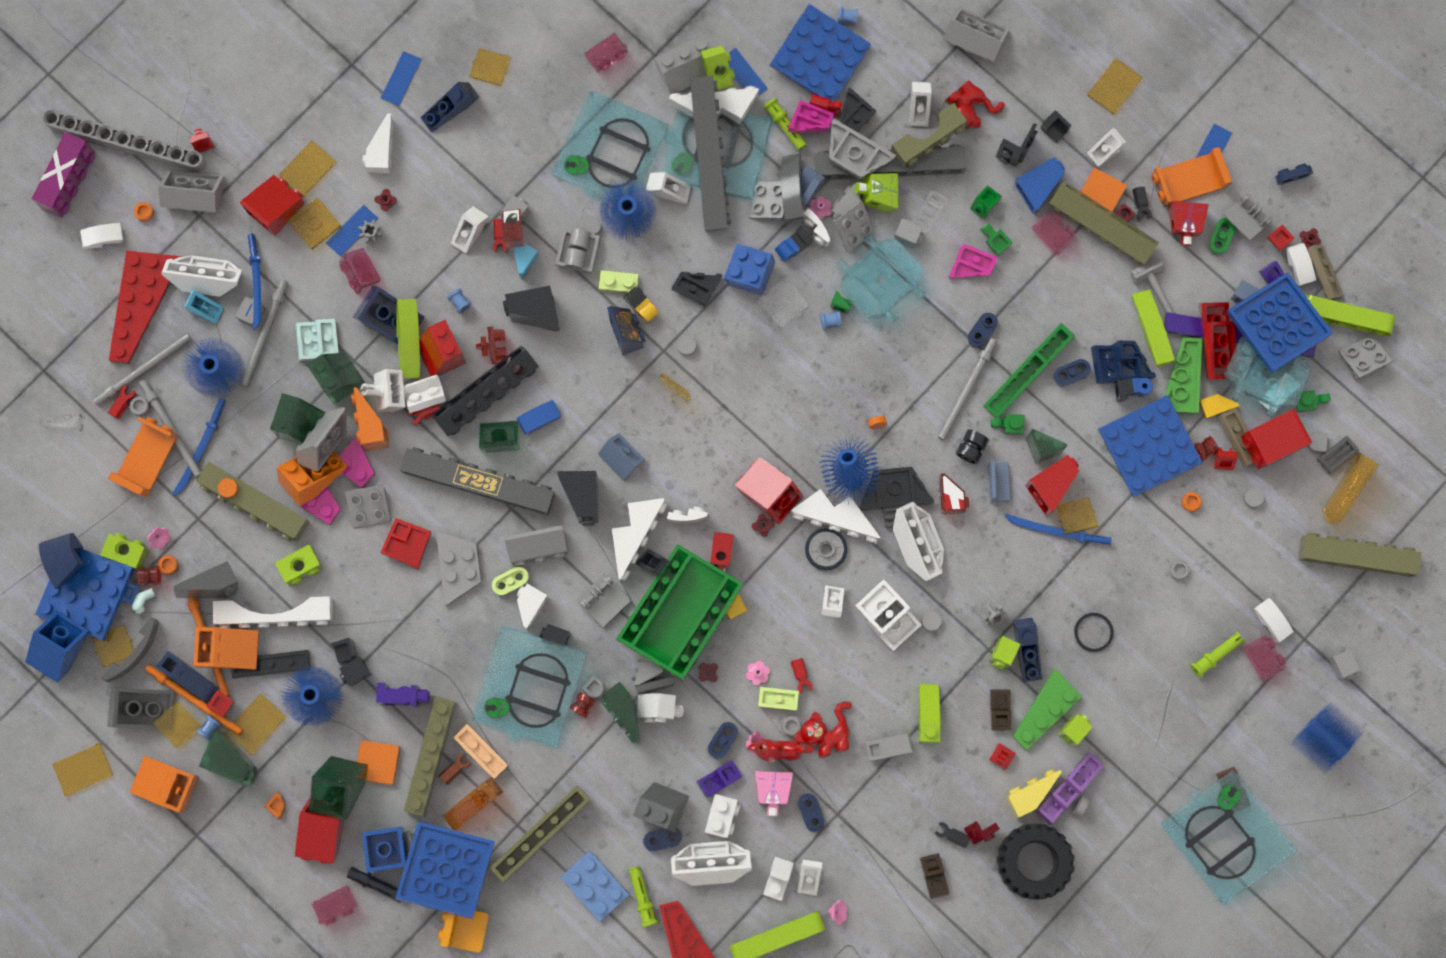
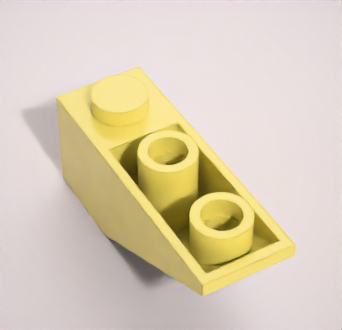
M1051 769L1044 773V778L1038 780L1036 777L1026 782V787L1020 789L1018 786L1009 791L1010 795L1006 798L1016 818L1037 809L1062 773L1061 770L1055 772L1054 769Z

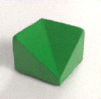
M836 290L830 307L848 314L853 302L843 298Z

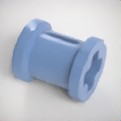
M840 7L838 23L846 22L856 26L858 9L847 10Z
M461 288L453 291L447 298L455 305L458 314L463 313L472 305L462 294Z
M839 310L830 314L820 313L822 330L832 326L842 327Z
M207 715L205 723L196 731L211 741V736L222 724Z

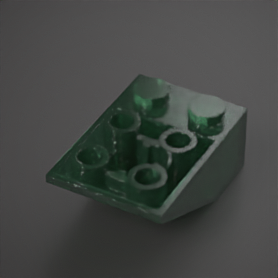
M618 682L601 696L603 698L601 703L609 713L611 711L614 712L616 716L613 718L620 728L625 726L628 730L625 734L631 742L641 744L634 700L622 683Z

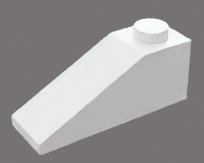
M391 114L386 115L368 145L366 155H363V166H365L368 173H390L394 122Z

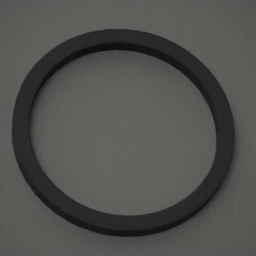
M1099 613L1085 614L1077 621L1074 629L1077 643L1083 649L1091 652L1105 649L1111 643L1114 634L1113 626L1109 619ZM1088 616L1101 617L1109 625L1110 638L1101 648H1088L1079 640L1078 626Z

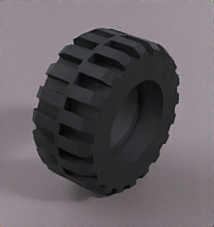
M1035 823L1023 825L1012 830L1003 839L1002 845L999 846V855L997 857L998 873L1001 875L1003 883L1009 887V890L1022 898L1032 900L1051 898L1058 892L1063 891L1065 885L1072 879L1071 874L1075 868L1073 866L1075 857L1074 854L1072 855V846L1066 841V837L1053 827ZM1027 844H1043L1053 855V869L1042 880H1030L1023 876L1018 868V854Z

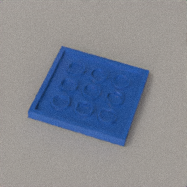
M808 4L769 66L810 93L829 98L834 102L871 43L811 4Z
M1288 272L1226 312L1271 374L1333 334Z
M1168 395L1098 429L1132 497L1203 463Z
M82 549L78 553L79 558L83 562L82 566L62 588L55 589L49 579L35 615L48 619L57 610L89 630L88 635L105 641L135 568Z
M418 821L395 899L473 919L495 841Z

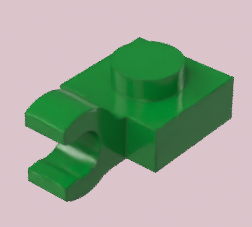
M988 222L980 229L989 238L985 243L997 256L1013 243L1001 229L996 232Z
M1315 390L1295 392L1294 394L1297 412L1317 410V404H1327L1331 401L1330 393L1315 396Z
M1005 414L1004 419L993 417L991 419V427L1004 428V434L1023 435L1025 415Z

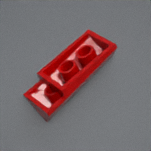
M1229 302L1199 303L1206 378L1209 380L1237 378L1236 325L1233 321H1229V316L1226 313L1229 309Z

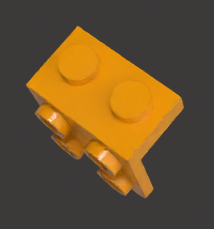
M475 911L474 918L469 919L444 912L442 921H445L444 929H440L438 941H441L440 946L481 952L489 914Z

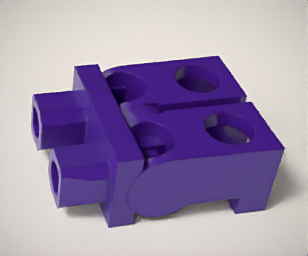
M377 683L376 703L379 705H411L412 707H419V703H430V691L421 690L417 685H411V689L407 686L391 689L386 683Z

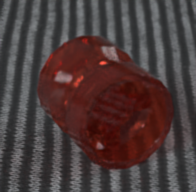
M1211 436L1205 438L1202 443L1194 444L1202 462L1208 459V456L1217 454L1219 450Z
M158 565L151 568L138 567L137 578L139 586H147L151 583L153 585L161 584V571Z
M579 692L576 702L572 703L569 709L587 718L588 710L594 706L596 701Z

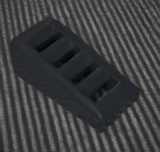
M646 549L636 564L644 571L658 577L669 560L650 549Z

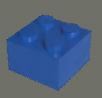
M737 244L724 279L729 286L763 296L776 261L770 253Z
M404 827L362 833L367 873L405 867L408 854Z

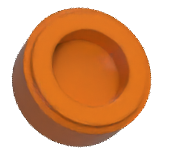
M140 202L135 206L134 214L138 220L147 222L153 218L154 209L149 203Z
M875 416L867 421L869 429L885 427L887 425L886 417Z
M225 478L219 482L218 492L225 498H232L238 492V485L233 479Z
M1189 492L1183 496L1181 504L1186 511L1194 512L1200 508L1202 499L1197 493Z
M165 555L159 560L158 568L162 573L172 575L177 572L179 562L175 557Z

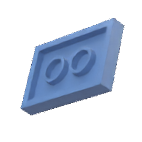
M591 851L587 852L561 876V879L599 921L604 919L629 896L628 892Z

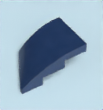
M1118 340L1111 346L1094 345L1091 347L1096 384L1115 383L1117 380L1134 378L1154 379L1156 377L1155 372H1151L1147 366V359L1140 352V348L1135 341Z
M74 533L53 538L39 544V553L43 567L55 589L62 588L83 564L78 553L84 547Z

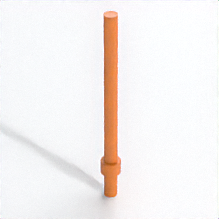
M187 598L188 609L192 611L197 627H205L199 610L201 608L199 601L195 598ZM212 668L220 692L226 696L230 695L221 669Z
M150 664L146 666L145 671L154 676L157 682L167 685L238 736L242 733V728L228 718H223L207 708L208 704L170 679L165 673L160 672Z

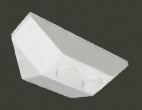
M192 255L179 257L174 260L167 259L162 270V275L182 292L191 293L192 290H195L203 295L217 297L222 296L237 286L242 274V270L228 260Z
M914 502L896 509L893 532L907 566L925 581L942 574L941 567L943 564L944 548L930 514Z
M731 841L689 844L677 855L671 857L672 877L692 886L733 883L752 870L750 851Z

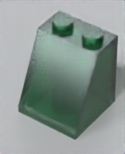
M346 353L322 354L306 364L334 405L354 393V387L360 389L362 384L365 383Z
M282 393L270 430L280 439L303 444L308 432L315 428L317 420L322 418L326 412L301 398Z
M214 730L199 767L239 784L250 786L258 776L256 772L257 767L227 733Z
M330 756L312 776L310 811L347 820L366 783L368 765Z

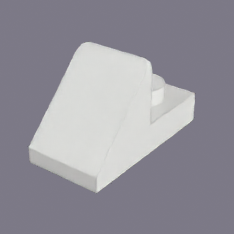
M1113 128L1087 154L1100 167L1120 152L1119 149L1126 141Z
M825 585L821 615L841 618L844 588Z
M777 857L774 858L763 895L782 901L794 863Z
M802 860L797 893L817 896L822 862Z

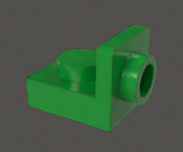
M987 185L975 198L970 209L985 219L1002 196Z

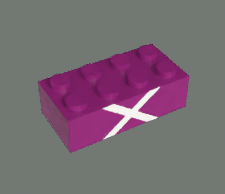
M67 132L64 133L31 198L42 210L60 218H63L64 214L69 211L70 202L77 195L78 186L85 179L89 164H92L95 159V151L81 138Z

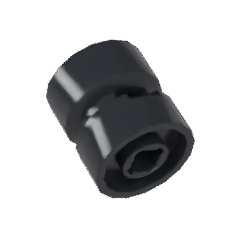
M968 429L963 437L964 443H960L955 454L961 459L977 465L982 456L981 451L985 450L990 440L983 434Z

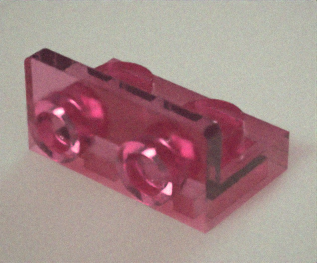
M614 32L585 52L584 55L598 73L601 70H607L614 61L623 59L628 50L626 44H623Z
M1050 211L1032 229L1059 255L1076 239L1074 236L1075 231L1070 226H1065L1061 222L1062 218L1056 212L1052 213Z
M364 247L346 253L341 258L340 269L346 274L349 285L356 294L360 293L363 288L380 282L381 278Z
M1266 634L1243 647L1262 681L1286 668L1284 657L1277 653L1275 642Z
M348 885L311 903L319 919V925L325 923L326 926L337 921L336 917L342 914L343 917L353 914L355 912L354 908L358 907Z

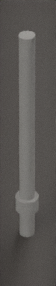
M280 280L276 292L272 295L270 309L240 384L242 386L248 387L279 304L283 302V294L288 283L286 280Z
M185 334L119 382L105 388V391L94 398L93 402L98 406L109 397L113 398L117 395L116 392L121 390L124 385L126 386L192 339L188 334Z
M990 338L985 349L980 352L979 360L938 438L945 440L985 363L989 362L992 356L991 352L997 340Z
M146 380L140 381L139 384L146 394V400L149 404H152L162 423L173 428V433L178 435L175 444L195 478H198L201 471L159 403V397L155 391H152Z

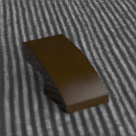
M990 689L991 730H1011L1010 689Z
M940 854L921 857L920 861L930 899L949 895L950 892Z

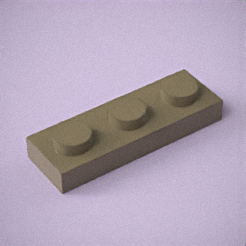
M1323 244L1309 247V255L1317 270L1316 275L1323 285L1325 296L1329 300L1343 297V292Z
M1237 408L1219 415L1218 419L1237 452L1243 467L1253 464L1251 456L1242 442L1241 435L1248 432Z

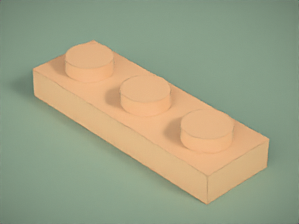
M468 724L453 737L493 779H496L509 766Z

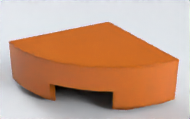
M279 791L264 806L278 819L282 817L285 810V802Z

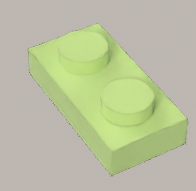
M601 270L599 290L628 293L632 288L638 286L639 275Z
M760 687L758 707L797 711L799 691Z

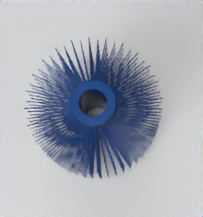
M630 178L628 196L627 183L626 194L623 185V194L619 182V187L617 185L616 188H612L613 191L609 189L612 194L600 205L604 207L599 209V213L604 214L601 217L603 219L605 217L603 221H606L607 225L609 223L611 226L616 225L613 228L611 227L610 231L618 232L619 239L621 234L624 236V231L627 239L629 223L631 232L633 227L636 238V231L640 237L639 232L646 231L643 227H650L647 225L648 222L656 216L654 215L656 212L651 213L656 210L654 204L651 206L655 202L650 198L648 199L647 196L650 195L644 192L645 187L638 188L641 186L632 184L630 190Z
M209 337V341L205 346L200 347L196 344L198 349L194 347L202 357L199 358L191 353L193 355H189L191 365L180 367L192 368V370L188 369L186 371L190 373L195 372L192 375L195 377L193 380L198 382V386L201 385L204 389L206 387L207 396L213 395L215 389V399L217 391L218 397L221 391L228 390L231 392L229 387L233 388L224 378L227 377L236 383L234 380L237 381V378H239L237 372L243 371V369L235 367L243 366H238L241 361L237 362L241 356L237 355V353L233 355L229 353L230 351H226L225 347L223 348L222 346L223 342L218 341L217 348V339H214V342L212 340L209 346Z
M849 438L850 449H848L846 442L847 449L834 450L836 452L834 455L838 457H831L830 455V458L833 460L830 459L828 461L827 459L825 461L824 459L820 462H833V464H826V466L833 467L832 469H824L825 471H821V473L825 474V472L834 471L832 474L828 473L823 476L826 478L828 476L835 477L833 479H826L823 482L829 483L830 480H835L836 482L833 484H839L837 487L830 489L832 492L840 487V485L841 489L838 491L845 487L844 491L847 489L850 492L852 503L851 491H853L854 497L855 491L856 495L857 492L861 494L862 489L868 492L862 485L870 488L871 486L865 483L872 484L873 482L866 480H879L881 477H868L870 475L873 476V474L875 476L880 474L879 472L867 473L871 470H879L878 468H880L878 466L872 469L867 468L872 465L876 466V463L879 464L876 461L875 463L866 464L870 460H877V457L865 459L870 455H863L867 451L872 450L873 447L865 452L862 451V453H859L861 450L856 452V448L855 451L851 449Z
M310 665V667L300 670L302 672L298 674L293 673L295 677H291L296 682L289 679L301 689H295L297 691L285 689L292 692H283L289 695H281L285 697L281 700H287L285 703L288 713L290 710L291 712L293 711L292 715L294 714L293 717L297 716L296 720L311 724L313 721L314 725L319 726L326 718H331L329 714L335 717L330 711L336 713L324 703H330L328 701L340 703L333 700H342L336 697L344 696L340 695V686L338 682L336 683L335 679L333 680L334 676L332 677L330 672L316 669ZM312 692H315V698L313 700H310V694Z
M1335 705L1332 708L1328 706L1321 710V713L1316 716L1314 715L1305 725L1304 729H1302L1303 732H1300L1294 739V741L1297 739L1300 741L1295 748L1300 745L1299 748L1302 750L1309 743L1310 746L1304 750L1306 751L1304 755L1310 751L1316 752L1317 754L1313 757V759L1316 758L1315 762L1319 758L1324 757L1319 765L1331 764L1325 771L1346 756L1348 751H1351L1350 749L1354 743L1352 739H1356L1361 734L1356 735L1357 732L1353 730L1356 726L1350 729L1352 725L1347 727L1348 724L1345 727H1341L1346 720L1341 721L1342 718L1340 720L1336 719L1341 712L1335 715L1336 712L1333 714L1329 713Z

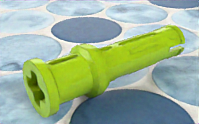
M773 98L763 106L764 110H767L773 117L772 121L780 125L797 151H800L807 145L798 132H788L791 122L787 117V111L783 110L778 104L777 98Z
M1236 632L1211 653H1204L1203 658L1196 663H1191L1190 667L1195 675L1202 678L1205 672L1216 667L1219 660L1244 643L1243 637L1235 641L1241 634Z
M636 866L628 869L638 902L636 909L640 913L641 927L643 928L659 922L654 915V904L649 901L641 867Z

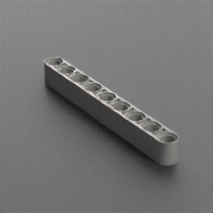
M47 110L43 114V122L54 132L61 134L67 132L85 141L193 172H201L206 166L202 155L192 149L56 110ZM53 118H57L55 123H50ZM75 123L74 127L68 129L69 124ZM88 128H93L90 133L85 134ZM106 133H110L107 139H103ZM124 138H128L125 144H121ZM146 143L143 149H138L140 144ZM164 148L161 154H156L158 149ZM181 153L179 159H174L176 154ZM199 158V162L193 165L192 161Z

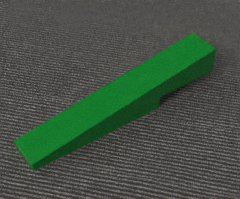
M1060 323L984 404V407L995 417L999 418L1070 343L1075 335Z

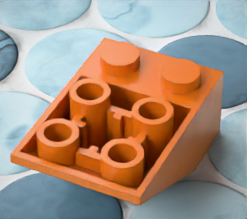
M354 387V394H351V398L357 412H354V420L359 427V431H356L358 443L360 442V445L366 451L388 448L387 428L357 387Z
M335 451L332 452L318 472L297 464V457L277 467L278 482L295 502L301 506L316 498L347 468V465Z
M196 627L193 666L197 668L257 670L259 631Z
M144 756L129 793L173 811L185 813L199 776Z

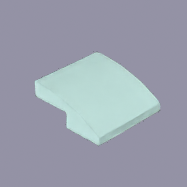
M320 319L315 322L295 324L299 361L339 356L335 319Z

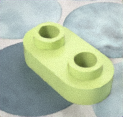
M515 567L497 576L492 582V589L497 595H507L524 586L529 580V574L523 567ZM518 574L523 575V578L520 581L516 580V576ZM505 583V588L499 589V584Z

